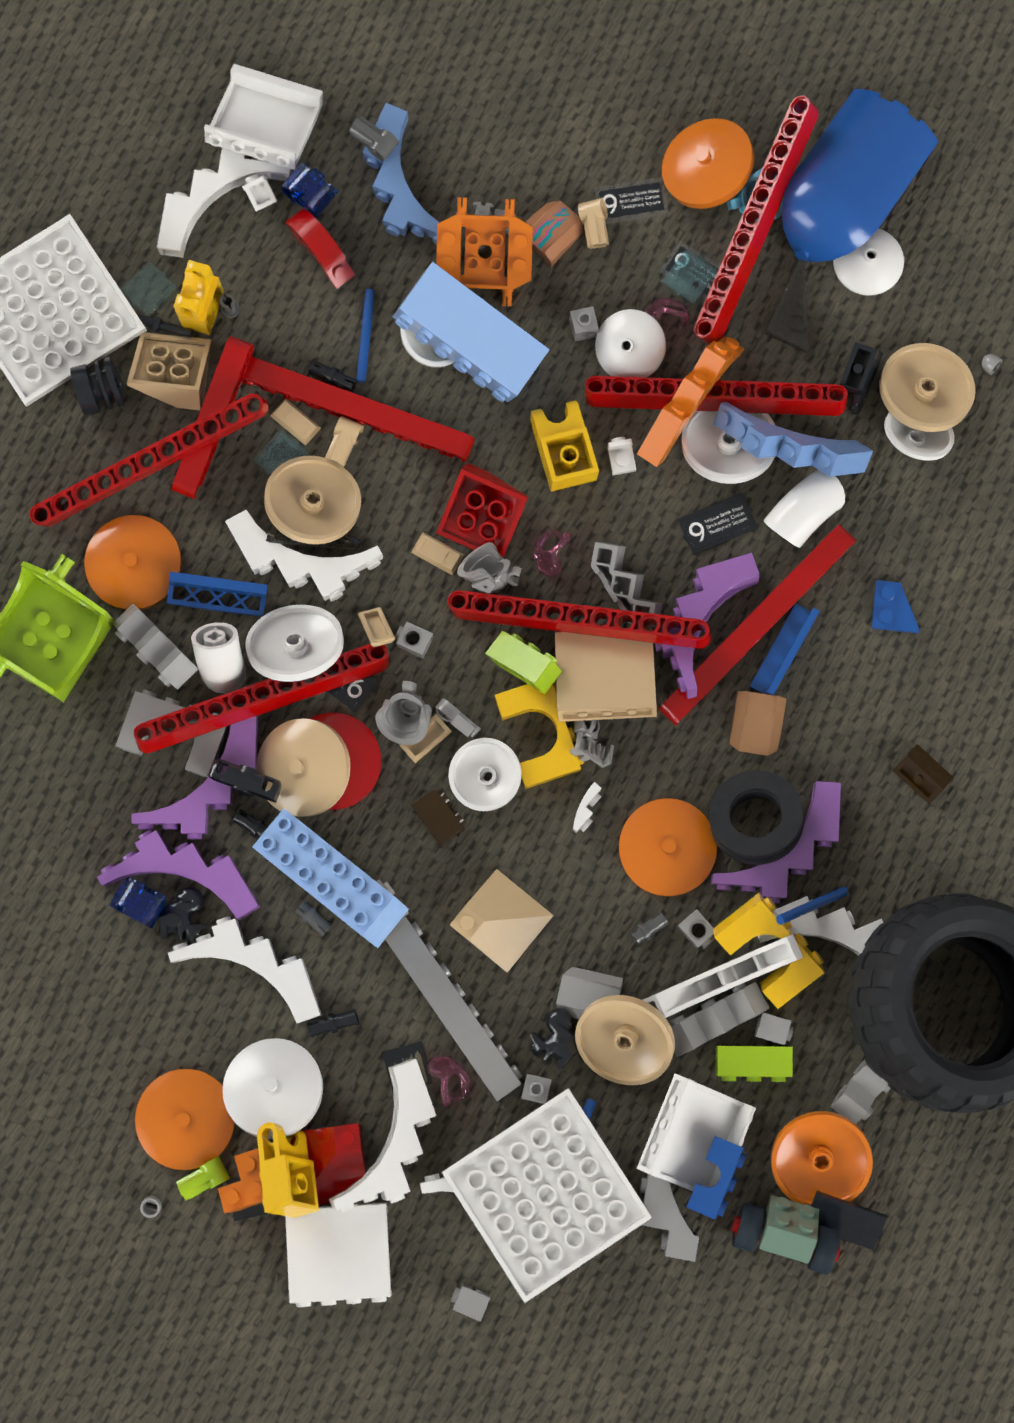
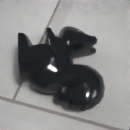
M188 887L182 889L181 893L177 894V901L168 904L159 913L162 939L167 938L168 933H176L178 941H182L183 934H185L187 941L193 943L196 941V938L200 937L201 932L206 929V924L191 923L190 915L199 912L203 908L204 897L200 890Z
M555 1008L546 1016V1026L552 1033L547 1039L536 1032L530 1034L533 1055L540 1056L546 1052L543 1059L544 1062L548 1061L551 1057H555L558 1060L557 1068L559 1070L578 1052L575 1035L570 1030L574 1026L573 1017L568 1010Z

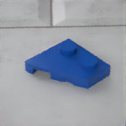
M875 581L872 629L919 633L918 624L901 583Z

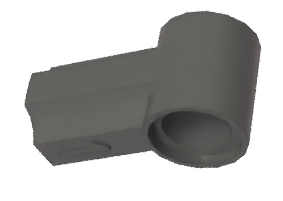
M362 116L356 118L349 130L351 136L368 147L370 153L382 162L388 158L399 144L398 139L386 129L380 130Z

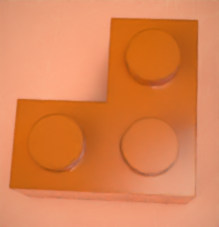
M258 1148L234 1156L241 1181L218 1188L224 1213H233L262 1203L263 1191L260 1180Z

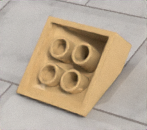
M146 332L140 334L127 386L176 408L201 410L205 393L211 339Z
M496 869L455 917L450 926L504 971L508 972L554 915Z

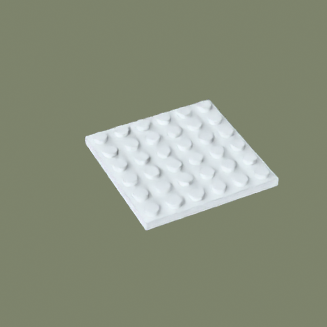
M70 214L0 257V368L26 407L70 380V368L86 364L89 368L94 365L95 361H100L147 331Z
M569 1088L442 1171L443 1176L524 1303L652 1218Z

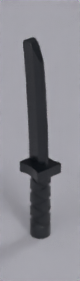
M137 314L144 326L152 328L156 332L161 330L188 338L193 336V329L162 322L163 320L160 317L153 319Z

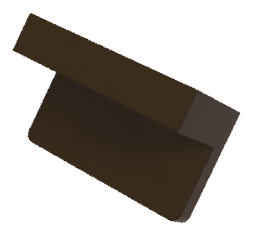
M918 744L892 770L928 804L944 790L953 778L949 772Z

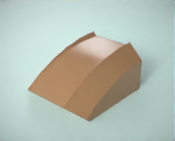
M738 691L736 694L730 745L740 752L766 756L776 752L780 741L786 698L749 691Z

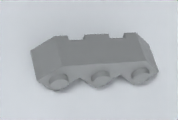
M595 542L591 567L604 583L605 589L621 610L661 615L663 603L640 599L644 575L622 570L626 546ZM648 625L647 627L652 628V627H656V626H655V625Z
M132 604L112 623L117 629L115 634L124 643L129 640L139 651L136 655L146 665L150 662L161 673L158 678L167 687L172 684L178 690L198 670L194 663L136 605Z
M744 982L732 988L733 993L715 1002L713 998L701 1004L702 1010L689 1017L684 1018L683 1015H680L669 1021L675 1038L674 1053L676 1057L699 1047L705 1042L768 1010L769 1006L757 983L754 982L746 986Z
M863 1060L855 1070L854 1076L850 1079L847 1085L844 1084L838 1092L831 1108L855 1124L861 1119L865 1121L873 1112L871 1106L875 1098L882 1091L888 1092L890 1087Z

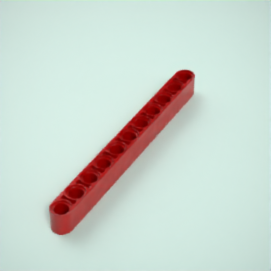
M806 96L796 97L788 108L695 323V334L708 344L713 341L718 342L724 336L782 202L785 190L818 119L819 112L817 107Z
M251 357L242 380L244 384L260 386L261 390L275 394V392L284 395L283 398L297 402V400L304 402L308 407L317 410L319 408L324 409L333 416L339 418L343 416L362 425L371 426L372 430L384 434L388 432L395 435L394 437L406 442L408 440L417 443V446L428 450L431 448L438 450L439 454L453 458V456L462 459L461 462L467 461L475 441L472 436L254 357Z
M592 376L585 383V400L592 407L662 410L673 399L683 379ZM718 380L696 411L718 412L720 404L728 402L745 413L839 416L845 411L848 392L845 387L838 384Z
M248 394L34 505L30 510V519L34 524L45 527L61 522L262 418L268 412V402L257 394ZM254 400H259L260 408L252 412L250 409L251 403ZM233 411H237L239 418L236 422L231 423L229 415ZM212 422H216V432L213 434H209V424ZM194 433L196 441L192 445H188L187 437L189 434ZM169 444H173L175 448L171 456H167L165 452ZM148 455L153 456V463L150 467H146L144 463ZM127 466H131L132 474L130 477L125 478L123 474L124 469ZM109 477L111 485L104 489L102 485L103 480ZM88 487L90 495L84 500L82 498V491ZM67 498L69 506L63 511L61 509V502ZM46 509L48 516L47 519L42 522L40 519V513L42 510Z
M838 524L694 671L697 697L687 699L685 691L680 692L678 688L658 710L677 726L694 709L697 703L729 673L732 667L763 638L767 631L804 596L812 585L857 540Z
M461 590L452 592L447 599L453 616L462 620L698 649L707 647L711 641L709 625L701 619ZM465 602L463 607L455 608L457 603ZM482 605H489L484 611L478 610ZM505 608H512V611L510 613H502V611ZM530 610L536 611L531 617L525 616ZM551 614H560V616L555 620L549 619ZM577 616L584 617L581 622H573V619ZM601 619L608 620L605 625H597V622ZM624 622L632 623L629 628H621ZM648 625L656 626V629L653 631L645 630ZM672 628L681 629L677 634L669 633ZM696 631L705 632L702 637L693 636Z
M368 644L342 653L330 668L319 675L308 678L314 680L311 683L305 682L308 679L300 681L267 679L140 723L134 728L133 732L137 748L143 753H152L383 672L389 666L388 647L385 644L377 647ZM378 655L382 656V658L380 659L373 658ZM355 663L360 664L357 667L350 666ZM332 671L337 672V673L334 674V675H329V674H328L329 672H332ZM285 687L291 688L288 691H282ZM262 695L268 696L265 699H259ZM240 703L245 704L242 707H235L237 704ZM214 712H221L219 715H212ZM194 719L198 720L196 723H188L189 721ZM168 728H175L170 732L165 731ZM145 736H151L147 740H141Z

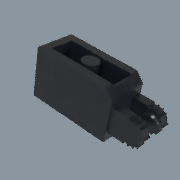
M857 342L854 344L840 385L847 389L848 396L850 393L855 395L850 408V412L854 415L857 414L863 398H867L883 355L878 349Z

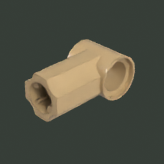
M600 198L580 203L578 205L580 220L585 227L587 247L593 249L609 245L605 222L608 212L604 199Z
M341 416L336 424L333 434L334 438L325 459L332 460L344 467L354 444L358 443L356 440L359 433L363 432L364 425Z

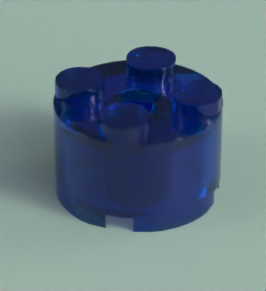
M304 162L298 165L281 186L283 187V193L294 204L298 203L304 209L308 208L307 211L315 218L324 211L338 193L335 187L323 180L325 176L315 167L311 169Z
M127 877L126 880L123 879L108 906L152 929L166 905V896L150 888L148 891L143 890L145 885L133 878Z

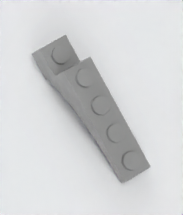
M647 1174V1178L641 1179L639 1193H644L642 1203L652 1218L642 1225L668 1230L667 1234H662L660 1249H664L665 1256L695 1262L699 1236L691 1232L683 1219L673 1197L669 1181Z

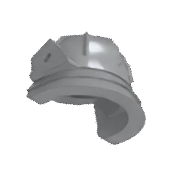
M488 542L476 548L461 562L457 574L470 581L473 588L482 593L490 594L500 592L508 583L512 586H517L519 578L513 575L519 577L522 568L517 566L509 568L510 561L504 559L498 553L496 546L492 542Z
M403 681V693L395 694L390 700L385 699L382 708L379 709L375 716L380 732L389 740L402 745H413L425 738L432 712L430 705L425 704L422 697L415 694L417 684L411 681Z

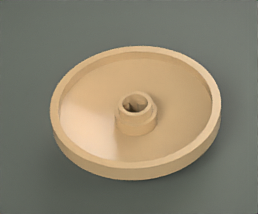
M916 343L902 347L887 360L880 375L879 389L884 405L899 422L915 430L939 432L956 426L966 417L975 399V382L968 366L955 353L939 345Z
M301 456L284 462L274 470L266 484L264 505L272 524L285 536L306 544H324L341 538L352 529L359 516L361 494L353 476L340 464L323 457Z
M294 719L279 725L267 736L258 754L257 770L264 775L278 779L282 784L277 802L268 801L273 807L279 811H282L284 808L293 816L310 817L327 811L341 798L350 777V757L343 739L329 725L312 719ZM268 781L265 791L270 790L272 782Z
M611 995L592 1002L583 1011L576 1026V1045L584 1062L601 1077L618 1084L641 1085L657 1079L667 1070L674 1054L675 1038L666 1018L655 1007L635 997Z

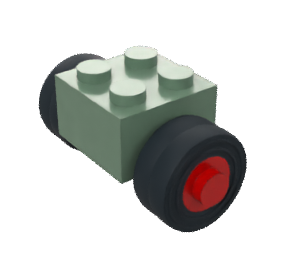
M770 1195L765 1211L762 1207L743 1203L738 1216L735 1215L731 1228L733 1231V1247L753 1252L760 1236L759 1249L807 1263L809 1270L824 1275L830 1273L834 1262L838 1260L840 1254V1232L825 1226H818L819 1209Z

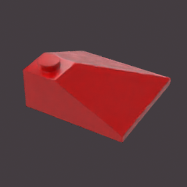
M467 463L460 471L436 534L472 550L492 542L496 546L498 553L504 558L528 496L490 472Z
M360 1122L302 1130L306 1136L308 1159L314 1163L318 1205L329 1204L330 1198L347 1190L366 1174ZM293 1136L292 1139H291V1141H290V1144H291L292 1146L294 1145V1143H295V1141H296V1137H295V1136Z

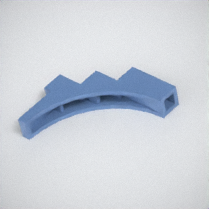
M386 103L375 126L380 130L386 129L398 139L399 144L384 162L374 157L368 150V147L365 146L363 150V157L367 165L378 169L379 166L381 167L373 184V192L376 194V198L386 203L389 200L391 201L382 220L383 227L386 228L387 233L393 236H398L399 234L405 236L408 229H411L414 235L418 237L426 235L433 238L432 241L437 244V224L440 222L427 213L414 198L405 181L401 167L400 151L402 136L408 122V112Z
M728 402L720 404L713 425L741 442V448L758 459L777 456L794 468L814 466L829 477L865 472L873 450L857 440L819 438L775 426L741 411Z

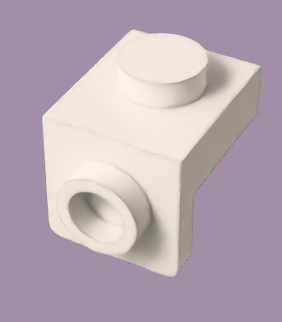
M258 173L245 179L247 184L243 185L242 188L246 191L255 211L277 202L265 175L259 177Z

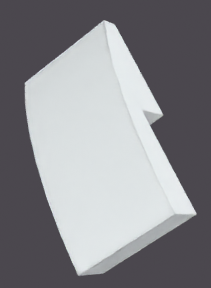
M595 782L584 795L577 810L573 824V831L575 833L579 830L584 832L593 822L590 819L593 813L587 806L593 807L602 797L598 794L602 788Z

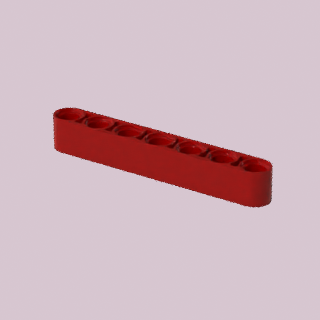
M233 336L228 338L197 421L235 401L251 359L254 344ZM212 422L208 426L209 434H213L217 430L216 422ZM194 433L191 434L188 445H192L196 441ZM219 440L182 458L172 485V491L192 499L197 498L196 492L199 486L202 487Z

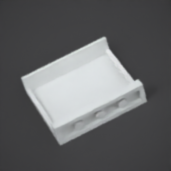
M233 64L231 81L210 125L205 124L204 126L205 142L213 146L232 150L235 153H242L255 157L258 160L268 161L281 167L295 170L320 113L323 91Z
M674 1074L637 1169L691 1191L694 1190L696 1183L705 1187L715 1186L720 1180V1170L716 1164L706 1160L714 1137L717 1136L742 1146L756 1108L695 1081Z
M387 1202L354 1204V1208L345 1212H340V1209H332V1206H320L317 1212L295 1218L285 1216L290 1303H296V1307H309L311 1302L321 1301L322 1306L336 1305V1300H346V1304L362 1303L361 1299L371 1298L372 1302H385L387 1297H391Z

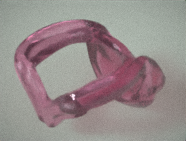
M671 298L657 299L645 311L655 318L658 323L663 312L682 317L681 327H685L689 320L685 304ZM667 304L683 308V312L675 311L663 305Z
M547 530L536 540L534 547L535 561L543 575L555 577L561 572L562 563L557 552L566 543H570L571 532L561 534L558 531ZM552 534L560 539L559 543L550 550H543L544 543Z
M437 1056L428 1063V1073L435 1078L441 1079L443 1106L447 1107L451 1102L460 1101L468 1096L470 1092L469 1076L456 1061L448 1057ZM452 1075H458L460 1078L461 1095L449 1096L448 1081Z

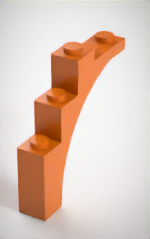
M724 336L718 342L713 341L705 348L693 371L684 377L673 399L661 410L637 455L655 467H658L666 459L681 432L709 391L728 367L742 354L744 348L739 345L737 340Z

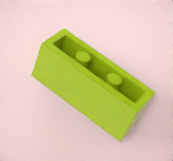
M502 631L485 654L505 671L541 693L546 694L562 673V670L556 665L557 659L547 652L544 655L541 654V650L530 642L528 645L524 644L525 641L517 634L509 635Z
M716 1046V1076H721V1081H736V1076H743L749 1082H761V1077H771V1082H786V1077H793V1047Z

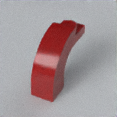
M303 208L285 222L295 239L311 253L336 289L355 276L339 246L310 212Z

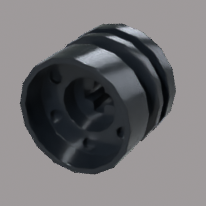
M111 357L104 358L105 370H103L99 360L95 361L94 373H91L86 364L70 368L74 390L85 416L101 412L100 401L102 400L105 401L109 410L113 409L112 397L115 398L118 407L125 405L123 382Z

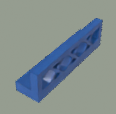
M170 572L167 604L263 617L267 585ZM174 586L184 587L190 595L184 600L173 599ZM189 588L197 589V590L194 591V592H192ZM202 590H206L211 593L214 599L207 604L200 603L195 595ZM214 592H221V593H220L218 596H216V594H215ZM226 593L233 594L238 602L231 607L223 605L220 598ZM238 595H243L245 597L240 599ZM249 597L261 598L259 611L249 610L243 602ZM193 598L195 602H190L188 600ZM241 604L244 609L236 607Z
M797 603L794 605L749 688L761 694L774 695L819 614V610L813 608L809 611Z

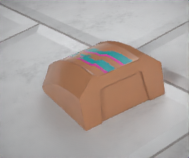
M562 201L548 202L526 221L533 226L532 250L550 267L584 233L580 217Z

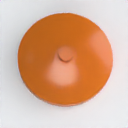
M717 118L696 122L681 131L667 148L662 162L664 184L673 198L687 207L706 209L721 205L737 195L748 182L755 162L753 145L746 132L734 122Z
M127 515L109 521L94 534L85 553L84 565L86 577L91 588L104 602L122 610H127L132 604L136 605L140 610H144L157 605L168 596L170 572L181 573L182 559L177 541L164 525L149 517Z
M657 799L639 807L627 819L619 839V856L628 877L641 889L658 896H678L698 887L710 874L717 854V844L712 836L709 820L695 806L678 799Z
M195 1069L174 1070L155 1079L143 1092L135 1114L136 1133L144 1150L159 1164L177 1170L196 1169L220 1156L228 1146L235 1128V1122L224 1104L222 1083L210 1074Z
M815 1111L794 1118L782 1128L772 1147L771 1165L775 1181L781 1191L794 1202L811 1205L816 1191L848 1202L854 1200L864 1190L870 1179L873 1158L868 1139L858 1125L837 1113Z

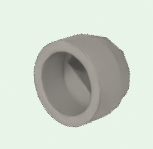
M987 354L982 360V368L992 375L995 372L993 371L994 367L998 368L1003 360L995 354Z
M156 1196L146 1197L140 1205L141 1213L148 1218L157 1216L161 1210V1201ZM146 1202L156 1204L157 1208L154 1206L146 1205Z

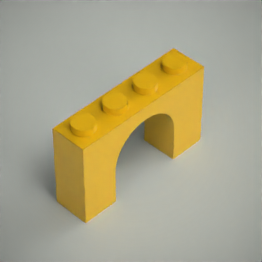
M556 682L552 684L546 694L541 693L528 684L495 694V700L502 721L524 713L538 712L550 718L557 730V741L547 754L520 763L521 778L525 789L581 771L580 765L584 764V762L579 760V755L573 756L570 753V750L574 748L573 742L576 741L572 727L567 728L566 722H559Z
M758 893L713 928L715 939L730 955L756 936L767 934L782 939L793 934L803 958L779 967L760 982L762 992L779 1009L824 974L822 966L824 961L816 951L811 952L806 947L808 942L800 933L795 934L792 931L790 921L782 925L777 923L776 917L778 913L775 911L777 907L768 896L764 898Z

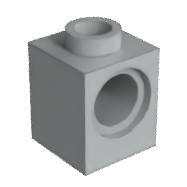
M593 306L570 311L569 320L574 341L597 336L599 328Z
M406 622L404 627L400 626L395 635L397 647L423 659L434 638L433 633L409 622ZM410 634H416L420 637V640L417 644L410 645L406 642L407 637Z
M697 909L677 926L696 949L700 946L706 948L715 940L712 936L714 934L713 927ZM694 924H700L704 927L705 933L703 937L697 938L692 934Z
M761 1013L754 1037L785 1045L786 1041L790 1042L794 1027L790 1026V1020Z
M527 1074L521 1099L545 1104L551 1079Z
M462 1284L461 1289L456 1287L450 1302L455 1303L453 1310L481 1322L491 1295L477 1289L474 1291L472 1290L473 1287Z

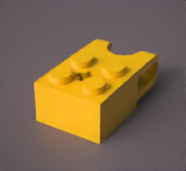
M188 260L184 272L185 278L180 294H177L174 309L183 327L191 328L193 331L210 336L220 307V297L224 294V290L219 277L213 275L210 266Z
M576 400L566 403V419L560 423L549 421L542 409L532 410L530 414L531 426L551 492L597 481L599 474L588 431L584 425Z
M271 1122L263 1124L258 1129L257 1141L260 1160V1180L263 1191L262 1203L265 1213L295 1218L319 1211L314 1163L308 1159L305 1133L299 1130L286 1137L283 1127L279 1124ZM271 1130L273 1131V1143L268 1140V1134ZM295 1136V1137H296V1141H295L294 1145L292 1146V1145L290 1144V1141H291L292 1137Z

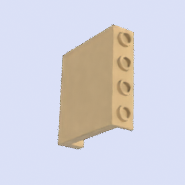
M648 627L645 630L652 631V628ZM555 632L556 665L562 670V673L556 679L559 722L657 717L653 643Z

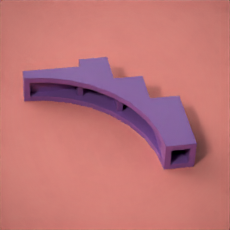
M752 553L696 569V578L693 579L696 593L676 598V608H673L674 616L701 619L707 622L712 613L727 599L741 590L759 584V571ZM672 628L669 633L677 634L681 629ZM696 631L693 636L699 637L701 631ZM653 643L656 652L661 651L663 659L669 657L673 671H678L680 678H677L680 692L685 691L687 699L697 697V685L693 672L695 648Z
M255 716L230 725L228 741L220 759L237 765H246L257 770L258 718ZM223 765L220 774H223L228 766ZM208 777L190 795L171 806L152 812L133 813L132 824L138 825L139 830H153V825H163V830H177L178 825H181V834L187 835V839L200 840L202 835H208L209 806H212V810H227V806H233V789Z
M816 781L813 784L811 803L804 820L802 836L789 854L775 862L758 865L751 869L734 873L712 874L711 885H717V890H732V886H740L741 891L756 892V888H760V894L764 898L768 896L773 903H780V899L787 898L788 870H791L792 875H806V871L813 870L814 842H817V847H832V843L839 842L841 783Z
M148 830L139 836L140 840L135 843L140 852L132 851L122 857L123 862L116 866L114 864L106 866L101 870L102 874L97 877L101 885L106 887L121 879L139 874L166 873L180 875L197 881L212 890L227 904L239 920L260 908L252 891L229 855L226 857L224 855L216 857L211 861L212 865L208 867L196 845L193 843L188 844L187 842L174 849L176 853L172 855L158 831L152 832V830Z

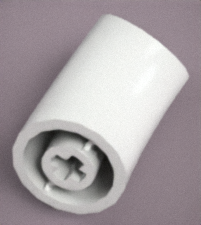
M816 470L793 487L763 521L781 537L800 548L827 518L843 507L845 503L843 486L836 476L829 477L820 470Z
M215 622L201 626L194 631L191 641L197 667L203 682L216 693L235 691L242 685L246 677V665L241 653L237 629L227 623Z

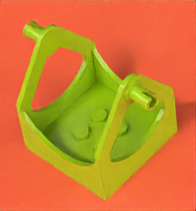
M61 554L52 570L46 571L25 561L21 564V573L17 585L8 603L0 613V678L7 668L64 703L115 620L107 611L65 582L64 578L75 562Z

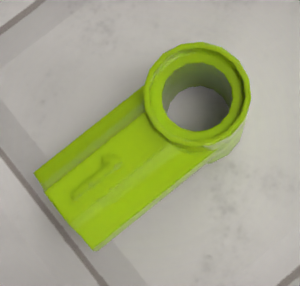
M219 1156L203 1164L195 1172L176 1181L178 1189L185 1200L191 1199L206 1189H212L230 1179Z

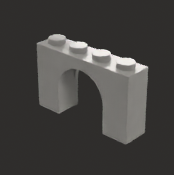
M143 690L142 693L135 691L116 747L142 756L143 752L137 748L135 742L134 728L140 723L185 707L179 706L180 702L172 698L166 697L165 701L156 698V693L148 690ZM194 719L189 721L188 723H196L198 720ZM229 726L194 738V744L185 767L187 772L208 778L207 775L213 762L219 757ZM145 736L141 740H147L149 736Z

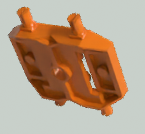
M457 197L456 214L437 224L436 265L467 288L501 289L502 306H506V297H508L507 306H512L513 289L531 281L533 226L514 214L515 199H511L510 209L509 199H505L504 215L468 214L466 197H463V206L462 197ZM462 227H465L464 275L461 274ZM506 228H509L507 276H505ZM485 244L491 247L492 254L490 257L483 258L479 255L478 250L481 245Z

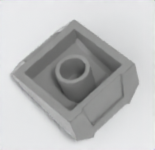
M571 967L562 975L556 1005L558 1008L568 1010L573 1018L580 1019L583 1011L592 1002L606 996L620 995L623 978Z

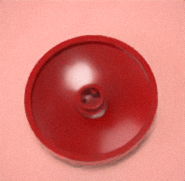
M323 713L311 717L310 719L329 725L340 735L350 757V777L347 787L337 803L328 810L351 807L363 800L377 783L381 771V751L374 734L364 723L350 715Z

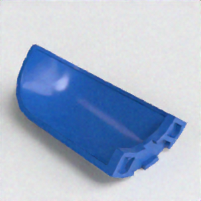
M865 89L853 90L795 171L785 190L782 205L783 229L797 259L803 262L835 260L850 254L866 243L881 226L939 142L922 119L917 121L908 113L909 108L896 100H893L891 103L880 98L881 93Z

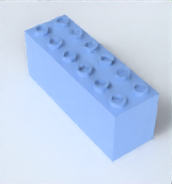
M434 262L424 271L392 316L396 319L395 323L404 330L409 329L416 334L414 337L424 345L427 343L435 348L434 352L443 359L448 358L453 361V366L458 371L470 374L474 377L472 380L482 388L486 386L492 391L493 397L501 402H504V400L509 402L520 393L549 351L546 346Z
M284 808L252 846L377 948L409 910L395 896Z

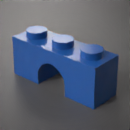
M717 1136L714 1137L706 1160L718 1166L721 1174L720 1180L713 1187H705L696 1183L687 1208L712 1219H717L718 1215L723 1216L728 1202L724 1201L727 1191L732 1193L737 1182V1178L733 1177L737 1167L742 1168L747 1156L743 1153V1147Z

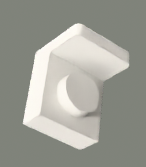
M617 437L608 443L607 449L612 475L636 471L632 439Z

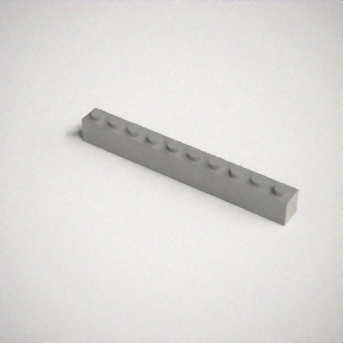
M380 879L376 881L392 895L395 894L388 882L383 884ZM407 911L385 940L496 1101H499L522 1084L519 1079L523 1076L515 1065L511 1067L505 1060L508 1057L507 1053L500 1044L498 1046L494 1045L490 1039L494 1034L486 1023L481 1026L476 1019L480 1014L472 1003L467 1006L462 998L466 994L458 983L454 985L448 978L451 975L444 962L439 965L435 960L434 956L437 955V952L430 942L424 944L420 938L423 932L416 922L411 924L406 916L409 912Z

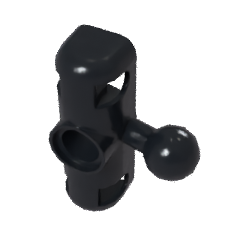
M223 759L215 760L207 775L210 779L230 786L233 790L247 797L257 796L274 803L277 802L282 789V784L278 779L264 775L249 766L237 765ZM223 765L228 766L226 771L220 774ZM268 781L272 782L270 790L265 791Z

